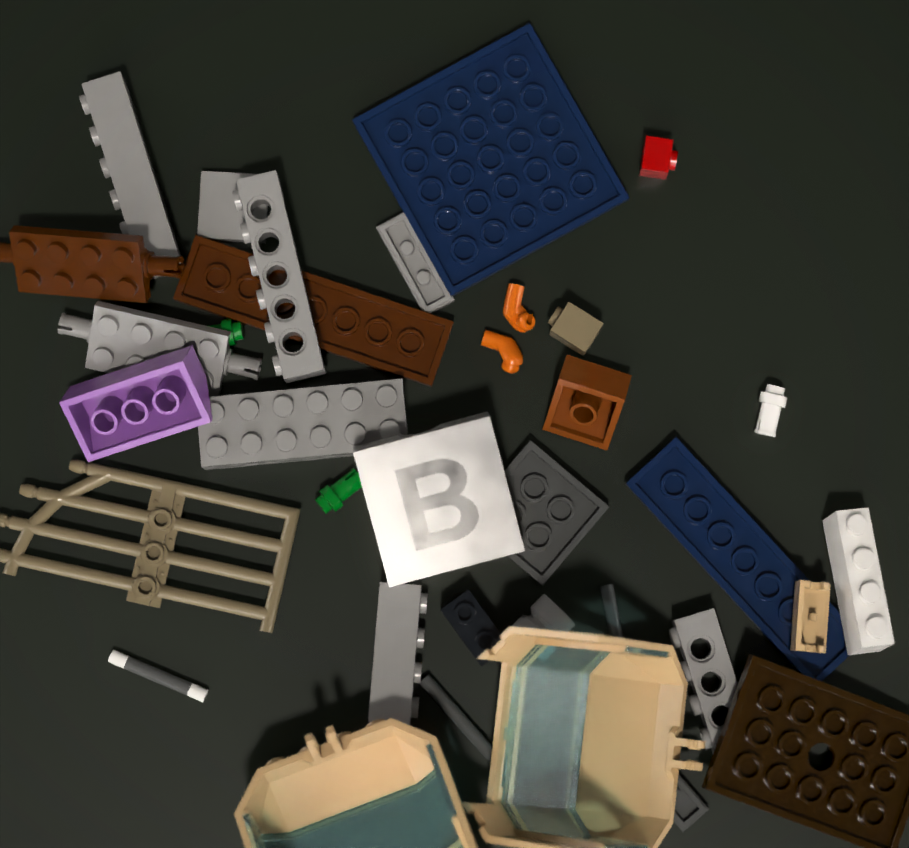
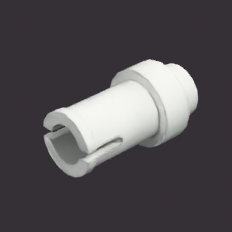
M767 384L765 392L760 393L758 402H761L756 428L754 429L755 433L776 437L775 433L781 408H785L787 397H784L785 388Z

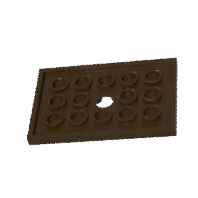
M749 654L702 788L863 848H898L909 817V715ZM825 743L832 753V761L828 767L815 770L808 760L809 751L815 744Z

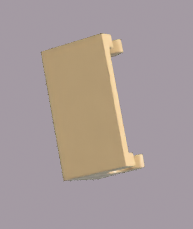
M807 580L795 581L790 651L826 654L830 583H818Z

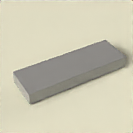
M404 213L376 227L421 311L432 314L455 301L453 296L451 297Z

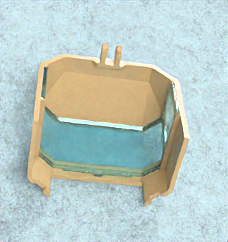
M509 626L500 635L501 640L491 650L486 649L477 658L502 662L486 803L461 802L467 813L473 814L481 827L478 831L485 843L515 848H658L674 822L679 769L703 770V763L697 760H680L681 746L693 750L705 749V741L682 738L688 682L673 645L597 634Z
M393 718L373 720L365 728L353 733L347 731L337 734L333 725L325 727L328 742L318 745L316 737L312 733L304 735L307 746L303 747L298 754L287 758H273L266 763V766L257 769L234 813L245 848H479L437 737Z

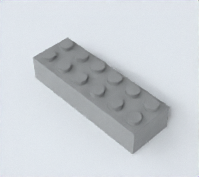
M402 378L209 397L212 421L198 426L201 467L205 470L354 456L353 447L400 434H408Z

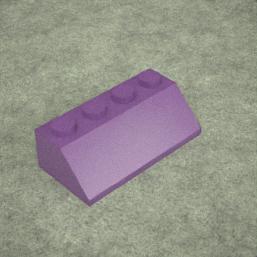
M193 345L72 385L59 401L88 462L212 421L207 377Z

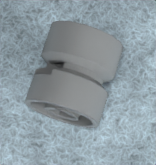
M545 594L530 607L532 613L530 616L522 615L512 625L514 627L569 632L575 626L574 622ZM546 645L537 656L542 659L554 646Z

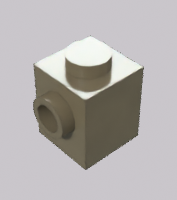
M568 302L564 309L558 306L548 321V324L553 326L549 335L584 357L604 323L571 302Z

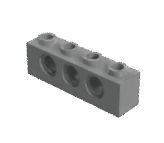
M714 608L671 621L673 628L668 629L674 649L680 648L684 660L680 662L687 682L690 681L694 694L689 696L695 716L701 715L704 728L699 729L701 740L705 741V750L711 748L712 754L723 728V725L718 726L712 721V711L720 705L726 707L729 711L738 686ZM696 639H702L708 644V654L702 659L695 658L691 653V644ZM707 672L716 674L719 679V685L713 692H707L701 686V679Z

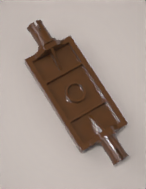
M14 225L9 231L11 243L0 242V262L13 263L19 292L147 303L151 297L149 284L153 276L181 279L185 269V264H179L184 262L182 256L155 255L153 251L145 249L143 236Z

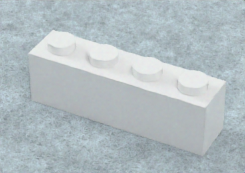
M869 507L835 511L822 520L847 654L880 652L894 645L895 641Z

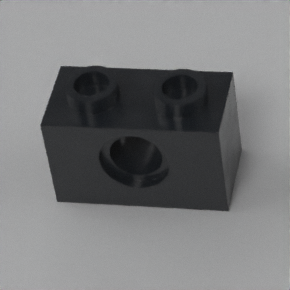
M468 589L442 608L441 612L482 667L490 660L477 658L486 649L491 650L501 640V633Z

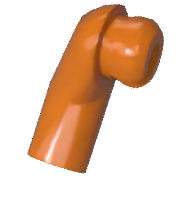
M509 283L503 306V316L515 330L525 333L534 328L536 320L533 314H529L521 305L525 287Z
M485 330L481 346L499 351L503 359L502 369L510 374L517 373L520 365L523 364V355L516 341L511 337Z

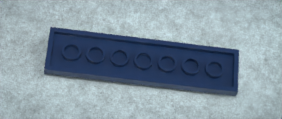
M677 437L625 484L799 673L823 681L850 656L847 654L840 612L830 602L826 654L790 651L795 581L810 580Z

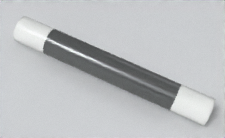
M114 649L109 656V663L198 701L204 702L209 690Z

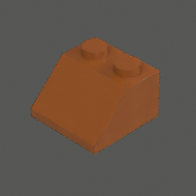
M566 355L542 430L608 450L626 399L632 375Z

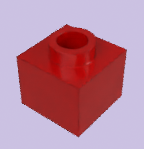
M646 135L639 176L666 180L669 170L675 171L678 150H672L673 139Z

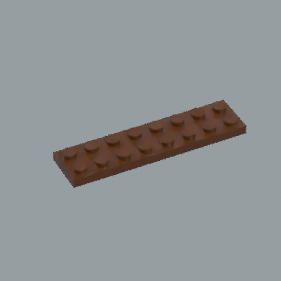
M195 235L185 263L184 274L179 280L173 300L227 319H232L236 322L240 321L242 324L265 331L264 323L270 322L267 309L261 310L257 299L256 290L262 289L259 276H252L248 257L254 256V254ZM283 270L273 271L269 276V283L275 286L282 285L287 279V273ZM302 271L320 350L429 387L433 386L454 321ZM291 303L281 304L277 309V316L281 319L290 318L295 312V306ZM291 336L288 338L289 340L303 344V339L299 336Z

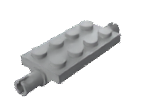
M97 301L94 305L92 319L69 315L63 312L58 324L61 326L58 327V334L87 340L88 351L85 368L111 373L193 345L206 374L209 397L220 395L224 375L227 376L228 373L258 380L261 371L262 358L233 353V349L229 346L231 331Z

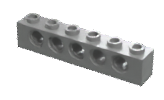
M273 170L236 179L238 190L232 191L236 210H243L246 223L240 224L244 243H251L254 256L248 257L252 276H259L262 289L256 290L260 309H267L270 322L264 323L268 343L275 342L278 355L272 356L276 376L283 375L284 381L290 383L326 374L277 171ZM265 204L271 207V213L267 218L256 219L253 217V211L258 205ZM268 237H274L279 240L278 248L269 253L262 251L261 243ZM283 270L287 273V279L282 285L275 286L269 283V276L273 271ZM283 303H291L295 306L294 314L288 319H281L277 316V309ZM291 336H299L303 339V346L297 352H288L284 347L285 341Z

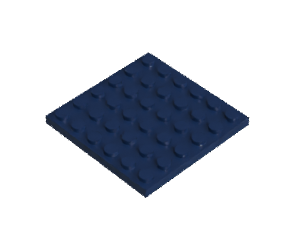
M530 23L352 119L356 130L451 297L625 203L630 198Z

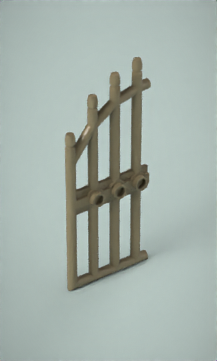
M71 460L69 470L78 474L85 473L89 477L60 491L41 486L38 488L32 484H21L20 495L32 499L35 497L37 500L45 501L46 503L29 519L13 515L9 517L8 514L0 513V527H9V529L21 531L12 550L0 548V562L6 563L3 574L16 576L18 568L24 567L127 590L126 601L160 608L162 599H168L261 620L259 631L273 633L301 509L92 462L86 463L83 460ZM110 481L152 490L147 510L82 495ZM186 498L285 519L281 537L276 539L181 518ZM61 506H68L144 523L140 543H135L45 522ZM178 531L275 552L277 555L273 572H265L175 552L174 547ZM35 534L134 556L136 560L132 577L29 555L25 554ZM170 565L269 586L265 607L166 585Z

